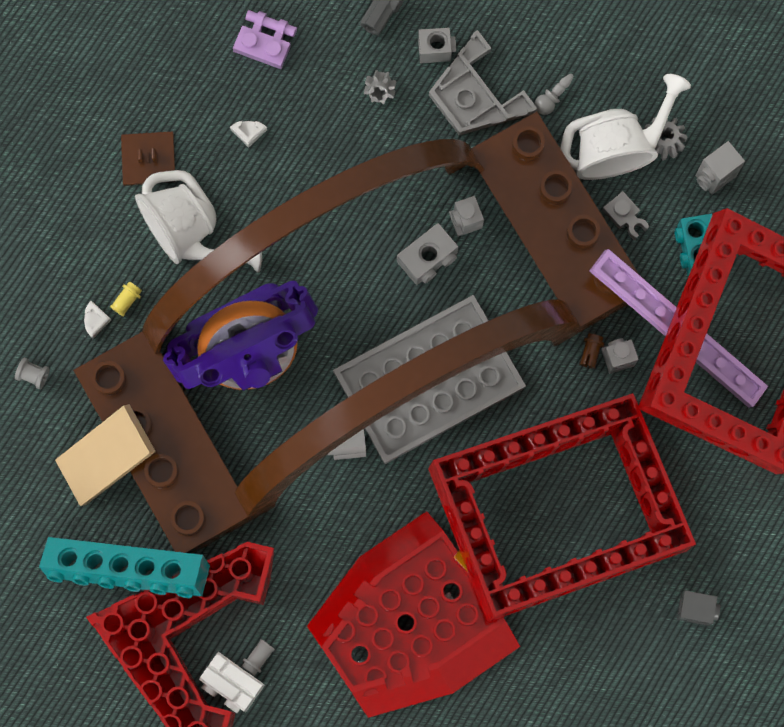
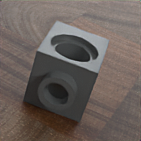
M683 591L680 595L677 620L706 626L712 625L714 620H718L721 606L716 604L718 596Z

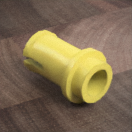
M131 282L122 286L124 288L110 306V308L123 317L136 298L140 299L141 297L139 294L142 290Z

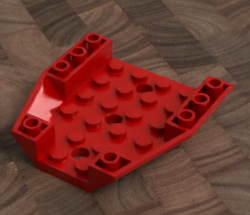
M427 511L361 555L307 625V628L368 718L453 694L520 647L504 617L487 623L469 573L454 558L458 551L443 529ZM448 584L456 585L460 591L459 596L455 599L446 598L443 593L444 587ZM403 615L412 617L414 621L413 628L408 631H403L398 626V619ZM356 647H364L367 650L368 657L364 662L359 663L353 660L352 651Z

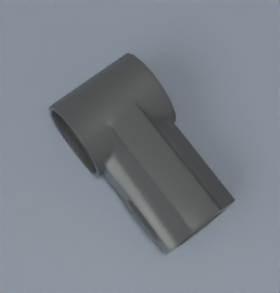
M372 0V4L362 18L360 26L368 33L379 36L392 14H396L399 11L404 0Z

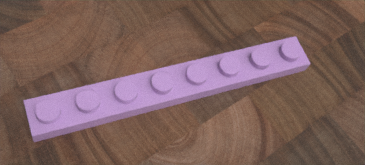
M609 249L605 250L589 271L666 336L677 307ZM706 334L696 363L748 408L754 407L768 386L712 337Z

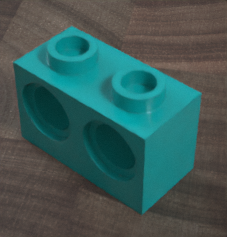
M712 214L682 218L677 228L674 229L677 244L681 243L683 252L680 253L682 269L686 268L687 276H689L695 261L693 254L699 251ZM688 229H697L701 236L698 238L692 237Z

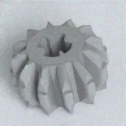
M677 117L672 122H669L667 119L655 148L657 153L661 154L663 161L667 159L668 154L673 159L676 158L677 151L682 152L685 148L683 142H686L687 135L682 133L685 127L684 125L676 126ZM646 124L644 129H647L652 124ZM664 135L669 137L665 141L661 139Z

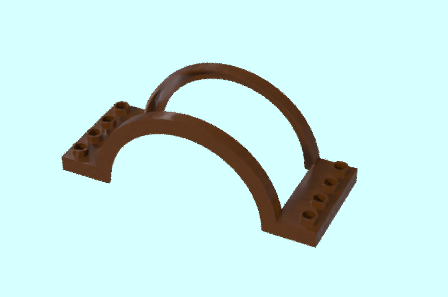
M535 112L472 148L466 142L456 139H439L410 145L349 168L300 193L233 235L193 266L154 306L143 325L141 333L73 371L102 422L122 406L130 404L156 451L130 472L174 551L194 554L274 508L283 491L313 464L364 428L418 395L477 364L517 347L544 340L551 341L555 347L627 306L628 304L589 271L605 250L609 249L637 274L638 272L538 112ZM467 165L478 169L558 300L538 302L503 314L467 330L399 366L348 397L297 432L262 460L237 487L180 385L163 361V356L160 352L161 346L174 325L205 294L250 259L290 233L340 205L383 185L422 171L445 166L446 172L450 175Z

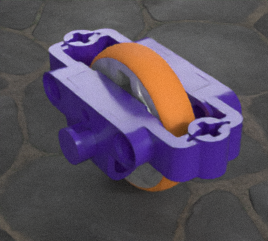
M289 281L281 286L274 283L265 284L188 323L186 333L168 343V352L164 355L163 361L176 381L182 383L187 389L194 388L200 384L207 387H214L220 384L227 388L243 391L263 387L275 381L290 367L297 351V336L313 328L315 325L314 317L318 313V307L307 288L299 286L297 281ZM290 308L291 312L285 314L284 311ZM198 354V358L192 361L191 357Z

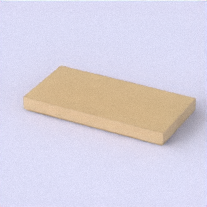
M130 404L113 413L55 461L79 505L84 506L156 451Z

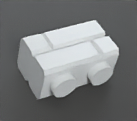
M219 652L199 679L204 683L201 687L213 697L219 693L227 699L224 705L236 713L240 709L246 713L265 686Z

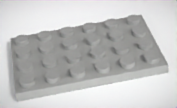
M472 295L334 369L333 373L348 398L406 362L467 330L487 322L488 319L476 298ZM504 352L418 395L366 427L365 430L384 464H387L526 388V385L507 352Z

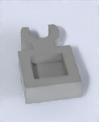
M623 191L602 209L619 230L626 225L629 236L634 240L639 236L635 232L634 227L640 226L645 232L649 228L645 220L636 217L640 209Z

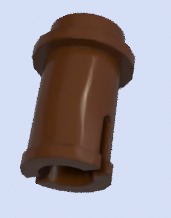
M589 333L587 338L583 340L586 343L579 365L596 369L600 348L604 347L605 343L602 342L603 337Z

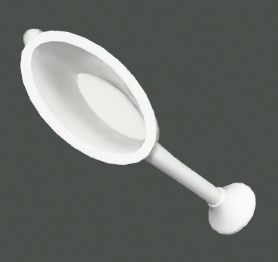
M676 74L664 75L663 79L667 85V94L657 117L647 129H642L637 115L624 109H610L572 121L563 133L560 149L573 170L577 171L578 178L584 180L610 178L635 171L653 162L658 157L655 148L674 101L681 91L690 89L691 84L689 81ZM580 129L579 160L571 157L570 150L573 136Z
M164 171L150 175L142 185V194H136L135 199L152 234L175 264H179L182 259L202 260L214 250L206 248L200 243L208 234H212L215 228L216 212L214 206L196 179L186 171ZM183 181L186 184L152 192V188L161 182ZM262 252L246 262L258 273L262 265Z

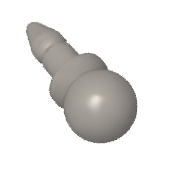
M573 74L563 77L560 83L554 86L552 91L546 89L545 94L537 97L534 105L537 107L539 114L548 115L553 112L555 103L560 102L558 96L565 91V88L569 87Z

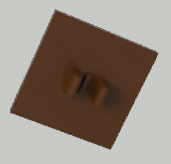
M173 131L121 135L123 186L141 185L152 174L175 170ZM176 181L161 182V183H174V182H176Z

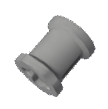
M24 357L17 367L15 379L30 382L36 385L37 389L41 390L47 381L50 369L47 366L42 368L29 362V359Z

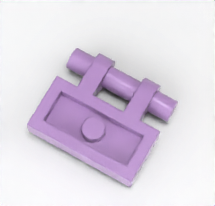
M248 10L245 20L253 22L254 25L252 29L242 25L233 46V52L282 69L291 47L289 42L283 40L284 35L294 37L297 27L289 25L288 21L282 19L278 21L269 18L266 13L261 11L256 13ZM263 26L275 30L274 37L262 33Z

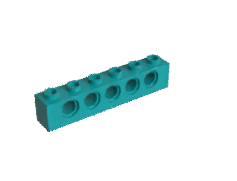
M48 537L39 568L47 576V579L58 583L63 582V580H69L83 586L94 583L108 589L118 586L133 592H139L140 589L150 590L158 595H165L168 592L176 593L183 598H192V596H203L210 565L205 557L200 554ZM76 560L73 565L69 566L72 561ZM102 563L99 568L94 569L97 564ZM128 566L125 571L120 572L123 567ZM154 569L151 574L145 575L147 571ZM180 572L176 578L171 579L173 574Z

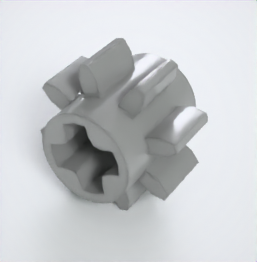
M375 70L373 78L370 76L366 77L365 84L367 86H365L364 94H369L372 103L375 101L385 104L388 97L394 98L396 80H391L389 72L384 73Z

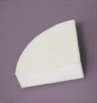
M239 121L230 126L231 131L248 148L267 131V127L257 121Z
M90 301L85 309L84 324L86 331L94 339L111 319Z

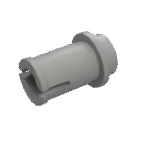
M260 639L249 657L243 659L244 663L241 667L253 676L257 672L261 673L260 668L275 649Z

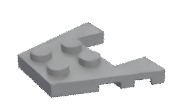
M478 30L473 33L469 42L460 50L453 63L447 67L429 91L430 98L459 136L537 112V107L524 90L501 105L471 66L473 63L491 52V47Z

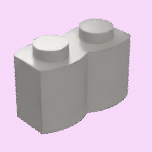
M364 429L329 452L328 455H333L334 460L366 457Z

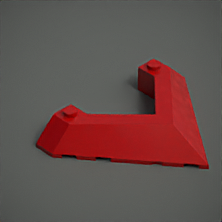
M245 542L233 550L207 560L210 568L202 597L192 596V598H183L176 593L168 592L165 595H158L150 590H144L116 602L102 611L86 616L149 705L152 706L165 727L233 726L236 713L208 705L171 639L237 599L264 605L271 579L274 548ZM179 574L172 576L171 579L176 578Z

